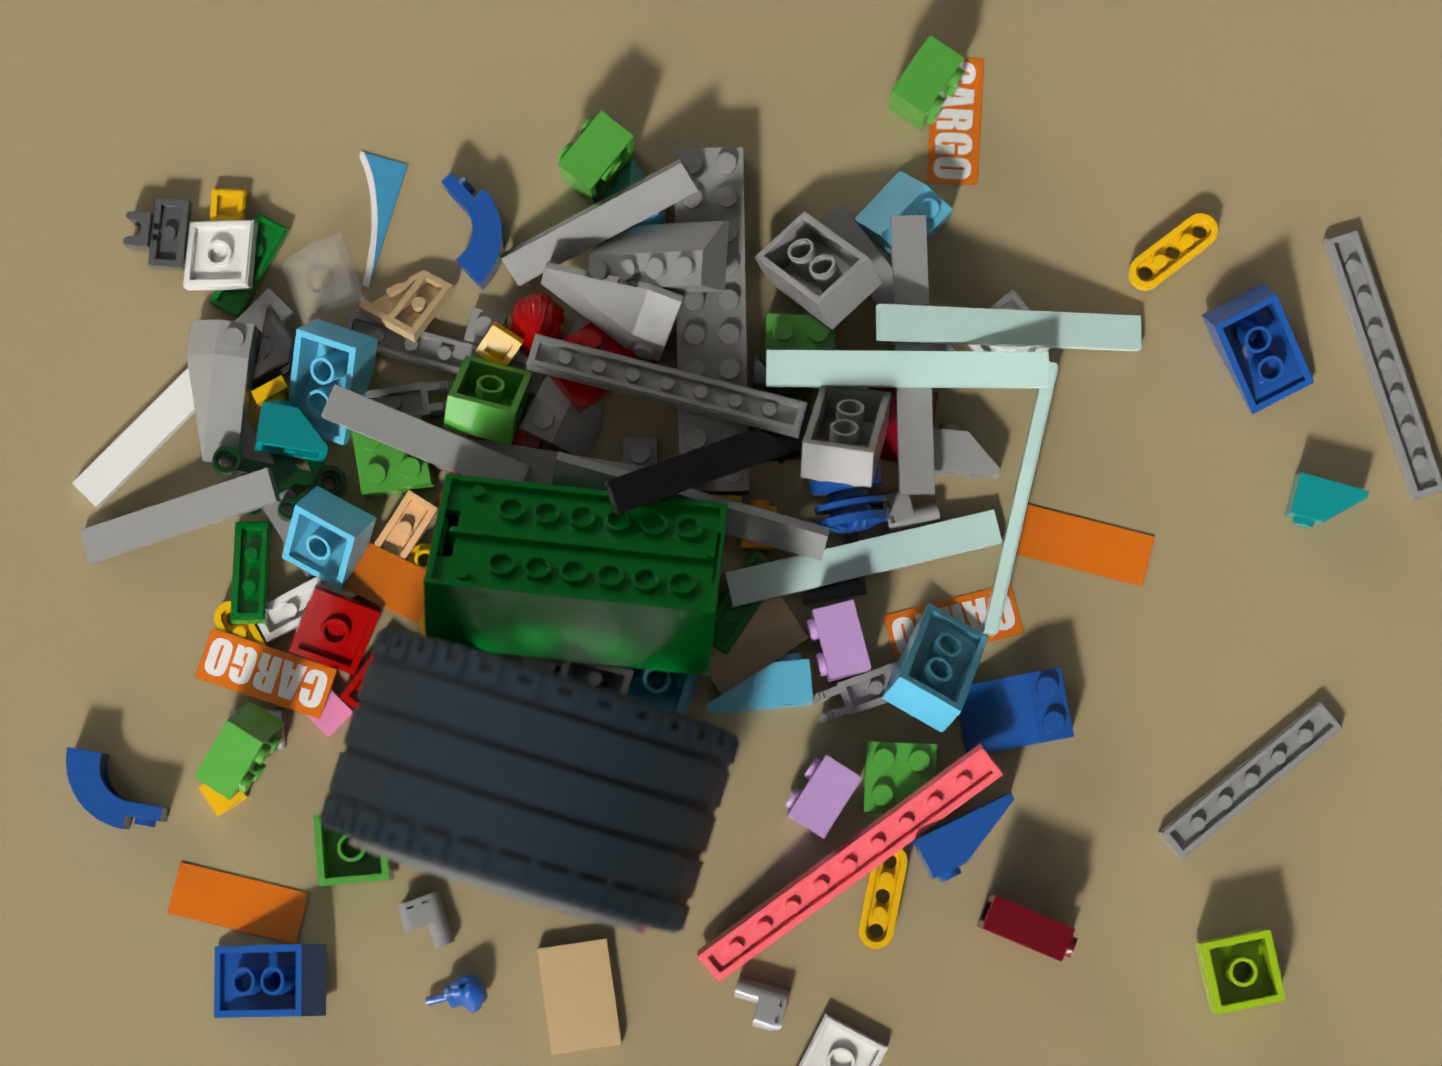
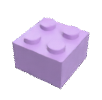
M854 600L812 610L811 619L807 620L806 626L811 643L818 642L820 653L816 654L815 660L820 677L826 675L829 683L869 672L871 664Z
M825 755L822 761L818 758L814 759L804 777L809 779V782L803 791L796 788L785 805L791 809L787 815L789 818L821 838H825L862 779L861 776L828 755Z

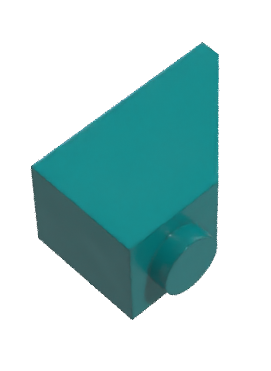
M279 399L262 403L254 451L320 462L324 461L328 446L298 407L290 406L289 402Z
M1301 472L1294 478L1284 516L1293 518L1292 524L1312 529L1313 525L1318 526L1368 497L1369 491Z

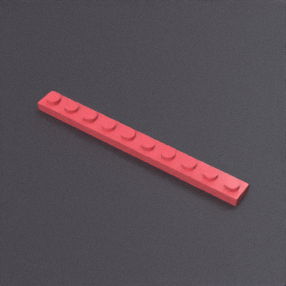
M981 744L977 745L697 950V957L717 981L720 982L1003 775L1001 769Z

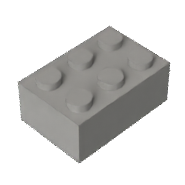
M805 211L755 256L769 283L830 329H834L882 284L868 256Z
M820 387L802 443L801 478L813 479L819 482L843 483L853 487L864 486L871 488L889 426L891 392L855 387Z

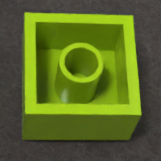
M1262 928L1194 943L1210 1013L1218 1015L1286 1000L1271 929Z

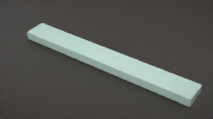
M878 304L876 305V341L1137 352L1142 350L1141 315Z
M766 350V387L1047 389L1049 387V352Z
M1049 361V387L1047 389L1037 388L982 629V634L994 636L999 632L1059 368L1058 363Z
M993 509L824 549L821 561L798 555L726 572L724 576L731 605L734 608L1002 544V539Z

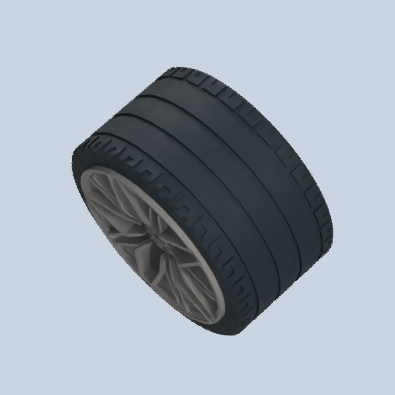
M385 628L377 633L371 653L374 655L372 663H368L357 697L360 699L359 707H354L343 742L347 745L344 753L340 752L329 786L332 792L330 797H326L319 818L324 827L351 837L349 843L353 846L378 856L454 881L474 884L483 890L561 913L645 933L647 927L674 933L684 928L690 906L687 903L689 898H693L703 861H700L702 852H707L717 819L714 816L715 809L720 808L730 776V772L727 770L729 764L734 763L739 746V740L734 733L642 700L481 651L391 628Z

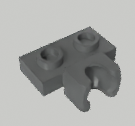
M155 197L153 215L148 212H127V219L131 220L134 225L141 226V231L136 236H126L123 239L124 246L130 250L148 251V266L151 268L185 271L192 203L190 200Z

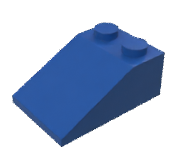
M1261 284L1202 314L1212 341L1252 414L1314 383L1277 294L1265 284Z
M1061 667L972 684L962 712L959 714L966 753L979 744L988 753L1074 737Z
M1012 793L1004 794L918 836L912 841L929 878L935 879L938 877L940 882H944L962 873L959 866L968 862L1014 801Z
M326 944L215 947L214 1018L326 1016Z

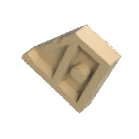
M422 270L409 277L406 282L397 283L386 289V295L371 303L365 300L358 307L360 314L416 342L454 291L452 284Z

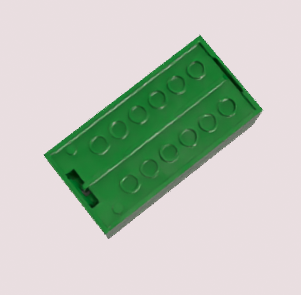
M446 473L424 577L425 636L482 652L709 676L723 566L728 503L666 497L615 515L607 490Z

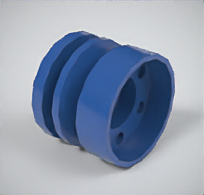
M880 461L878 462L871 488L864 486L853 487L843 483L819 482L809 479L812 496L828 497V502L814 508L815 515H831L830 518L817 522L818 525L830 528L829 532H836L838 534L858 532L870 529L874 525L890 519L888 510H872V507L886 503V496L869 495L870 489L883 484Z

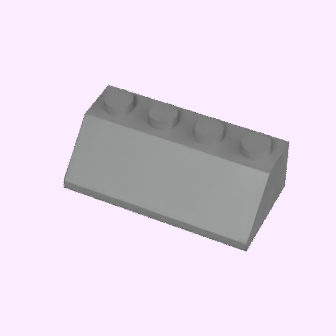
M706 221L633 225L597 244L589 255L588 272L596 279H607L608 275L620 277V284L637 287L640 281L674 293L724 292L729 222Z

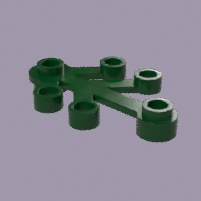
M231 446L219 447L212 457V467L221 476H231L235 472L249 474L264 468H272L279 494L295 484L309 486L308 489L294 499L287 498L280 502L277 513L283 521H291L292 515L283 513L282 507L284 505H291L295 508V505L316 486L337 497L344 493L347 486L346 477L339 468L326 466L324 462L305 459L312 470L310 472L300 470L289 456L271 454L278 464L275 465L241 458L239 452ZM228 458L231 460L232 466L223 468L219 464V460ZM323 480H333L335 487L332 489L325 488ZM263 508L248 513L255 515L260 513Z

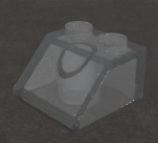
M341 233L308 244L281 263L303 326L318 319L325 321L348 313L350 310L359 309L358 306L361 302L367 300L347 241Z

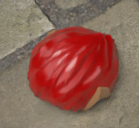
M535 292L515 302L512 309L513 313L508 318V330L524 339L519 349L526 356L529 357L535 334L559 340L565 335L566 321L563 315L564 310L550 296L542 292Z

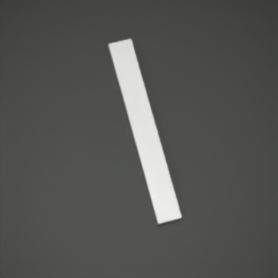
M268 288L234 322L254 324L262 334L266 307L269 305L274 308L284 324L295 313ZM187 368L72 483L96 508L99 509L195 413L189 369Z

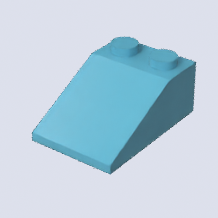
M318 319L296 329L288 402L290 406L300 409L321 438L346 445L352 433L351 430L321 418V414L334 384L365 396L374 372L378 338Z
M928 603L891 673L882 699L943 733L962 712L989 637Z
M801 653L780 655V662H773L706 704L708 715L812 705L813 691L810 660L802 659Z

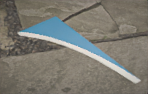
M361 151L359 158L366 173L371 198V240L363 286L369 287L408 165Z

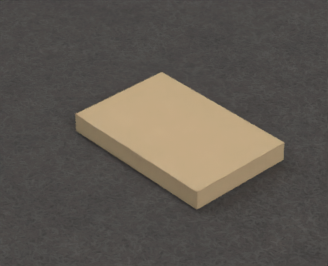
M781 596L763 601L728 656L713 647L709 677L721 695L780 659V655L789 653L809 639V636Z
M607 938L537 948L551 1055L622 1045Z

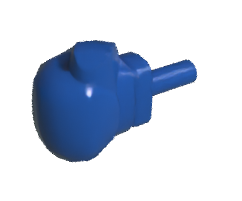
M475 974L463 975L451 983L445 984L444 993L426 997V1003L429 1006L448 1001L452 1008L464 1006L471 1013H474L486 1001L487 989L483 981Z

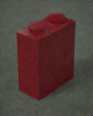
M989 894L976 926L1060 962L1063 961L1064 956L1071 957L1078 940L1077 937L1073 936L1075 928L993 894Z

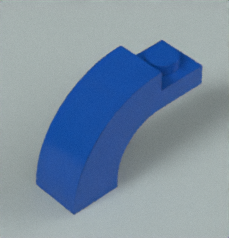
M450 173L441 181L444 190L467 213L473 226L470 244L456 260L459 266L483 291L495 277L502 262L501 254L504 253L505 247L503 223L495 202L485 188L473 197L472 195L476 191L463 176L457 180Z
M67 747L66 769L70 786L77 800L92 816L105 824L120 829H130L132 816L135 817L134 824L155 827L156 821L167 822L169 808L128 800L113 788L107 772L109 754Z

